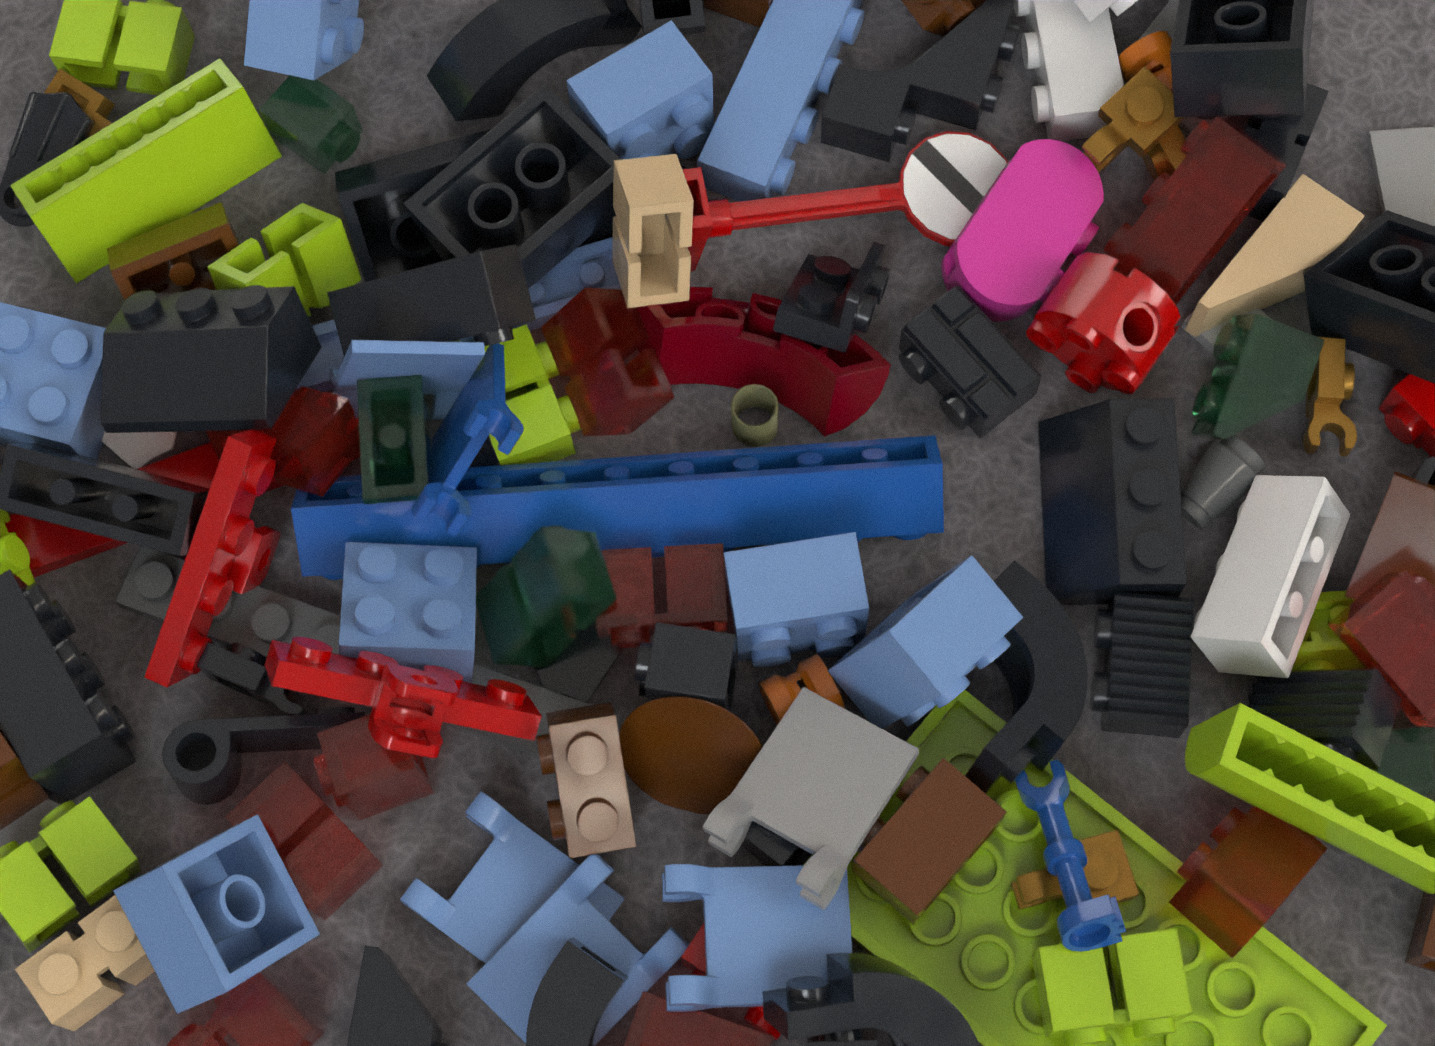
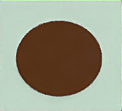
M672 696L646 702L627 716L619 732L624 769L632 781L658 802L697 814H710L720 802L725 800L734 791L763 748L755 733L735 714L714 703L692 697Z

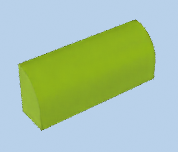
M221 58L10 186L30 218L77 284L109 264L107 248L187 216L281 158L282 155L244 87Z
M1238 703L1190 729L1185 749V767L1190 774L1426 893L1435 894L1434 801L1242 703Z

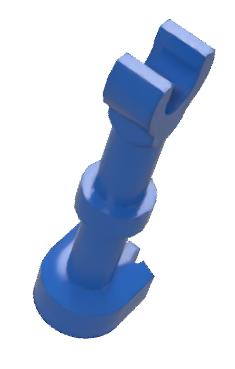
M1058 759L1050 761L1053 779L1044 787H1035L1029 784L1024 770L1015 780L1021 801L1027 808L1038 813L1047 843L1043 853L1046 867L1050 874L1057 876L1067 908L1057 918V927L1063 946L1071 951L1082 952L1122 942L1120 933L1126 932L1116 897L1110 898L1108 894L1093 899L1083 868L1086 866L1088 858L1082 842L1073 837L1063 805L1069 796L1070 790L1063 764Z

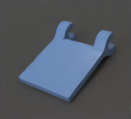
M351 340L340 368L330 369L329 386H333L330 418L357 419L361 394L378 393L433 394L430 419L444 420L465 384L470 380L485 356L484 342Z
M480 791L465 811L467 819L494 837L492 843L450 899L445 900L422 881L415 878L400 898V901L486 964L580 865L516 819L492 798ZM604 882L589 896V901L608 920L612 918L625 900L623 896Z
M599 854L590 855L467 982V985L525 1043L529 1013L534 996L542 978L568 940L575 938L628 976V979L602 1015L595 1032L593 1046L672 967L689 946V943L671 926L646 953H642L589 901V896L614 871Z
M692 864L665 865L664 873H662V902H686L699 899L703 901L706 976L675 975L668 977V982L665 984L666 1012H686L721 1007L763 1006L762 991L786 988V982L792 978L818 976L828 980L827 954L852 953L847 869L833 899L826 909L822 910L800 897L799 893L802 887L796 884V879L804 865L705 867Z

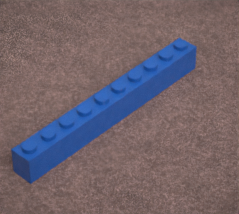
M935 435L469 467L456 489L468 502L472 512L456 537L446 533L447 524L440 516L430 512L425 522L414 518L412 514V506L424 487L430 483L431 470L299 479L291 506L302 577L322 575L324 578L332 580L343 579L346 542L476 547V568L483 564L510 562L518 566H535L546 560L576 558L583 562H596L606 559L611 555L640 554L644 557L657 558L666 556L673 551L698 549L709 553H724L742 546H768L856 532L857 542L863 538L893 536L901 540H915L924 537L926 534L944 533L943 463Z

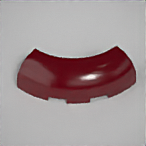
M690 287L689 301L634 307V327L638 350L644 368L655 388L678 384H709L736 389L750 384L764 385L772 390L777 397L778 403L805 418L824 437L847 428L863 416L881 395L889 375L891 364L878 351L855 334L846 353L773 331L777 310L782 302L780 299L752 293L749 303L731 299L712 298L713 287Z

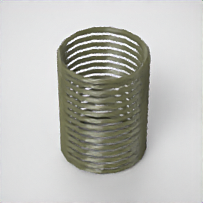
M745 385L732 398V429L740 442L747 446L760 447L770 443L777 435V397L772 390L764 385ZM750 407L764 408L772 415L768 421L760 425L746 424L737 417L741 411Z

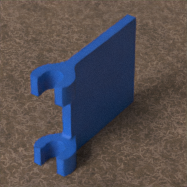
M500 343L489 345L485 356L470 380L465 384L433 436L430 483L424 487L411 509L414 518L425 522L430 512L440 516L447 524L446 533L454 537L459 534L472 512L470 505L457 491L456 487L489 434L498 441V450L508 455L524 431L523 424L508 408L505 401L504 345Z

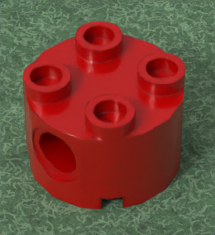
M1091 252L1079 255L1074 259L1037 311L1033 322L1026 331V335L1038 348L1052 353L1062 363L1067 365L1068 368L1065 371L1067 379L1086 392L1096 393L1100 386H1103L1107 389L1131 395L1140 387L1179 330L1180 326L1175 325L1181 318L1180 313L1169 295L1147 275L1133 268L1129 276L1126 277L1113 270L1119 262L1118 259L1106 254Z

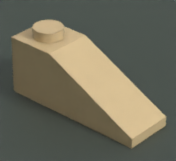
M1302 174L1290 188L1286 197L1282 198L1199 300L1185 331L1197 337L1205 331L1257 308L1260 310L1305 292L1303 273L1351 238L1365 215Z

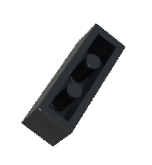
M517 244L475 252L327 292L344 357L351 340L460 342L459 339L473 336L475 342H484L485 347L513 340L514 336L511 326L536 320Z
M37 443L7 444L0 472V509L165 553L183 556L188 553L210 488Z

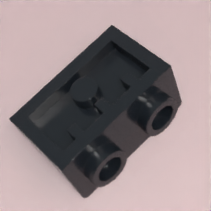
M873 242L860 269L851 267L845 260L838 257H818L808 254L777 310L773 331L846 353L856 331L867 333L876 304L880 305L891 271V269L881 266L886 245Z

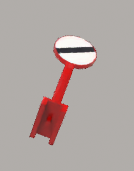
M945 131L924 138L908 153L898 175L897 183L729 203L727 199L708 201L701 167L682 169L694 200L692 246L688 247L691 255L690 272L696 270L708 238L730 236L733 230L896 210L903 211L907 220L924 237L951 247L1008 160L992 143L966 132Z

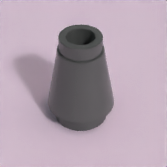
M1226 434L1219 443L1212 441L1181 492L1182 516L1196 528L1202 530L1210 521H1213L1249 492L1255 476L1259 475L1266 467L1263 459L1250 446L1234 435Z

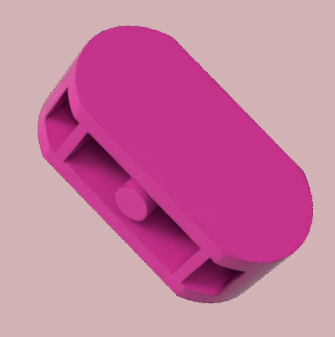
M1039 139L1021 145L1015 155L1004 166L943 257L941 270L947 291L955 286H960L992 322H1003L1024 315L1038 300L1044 303L1065 272L1060 270V267L1070 252L1076 257L1081 255L1099 229V226L1091 220L1104 202V190L1100 175L1091 160L1079 149L1058 140Z

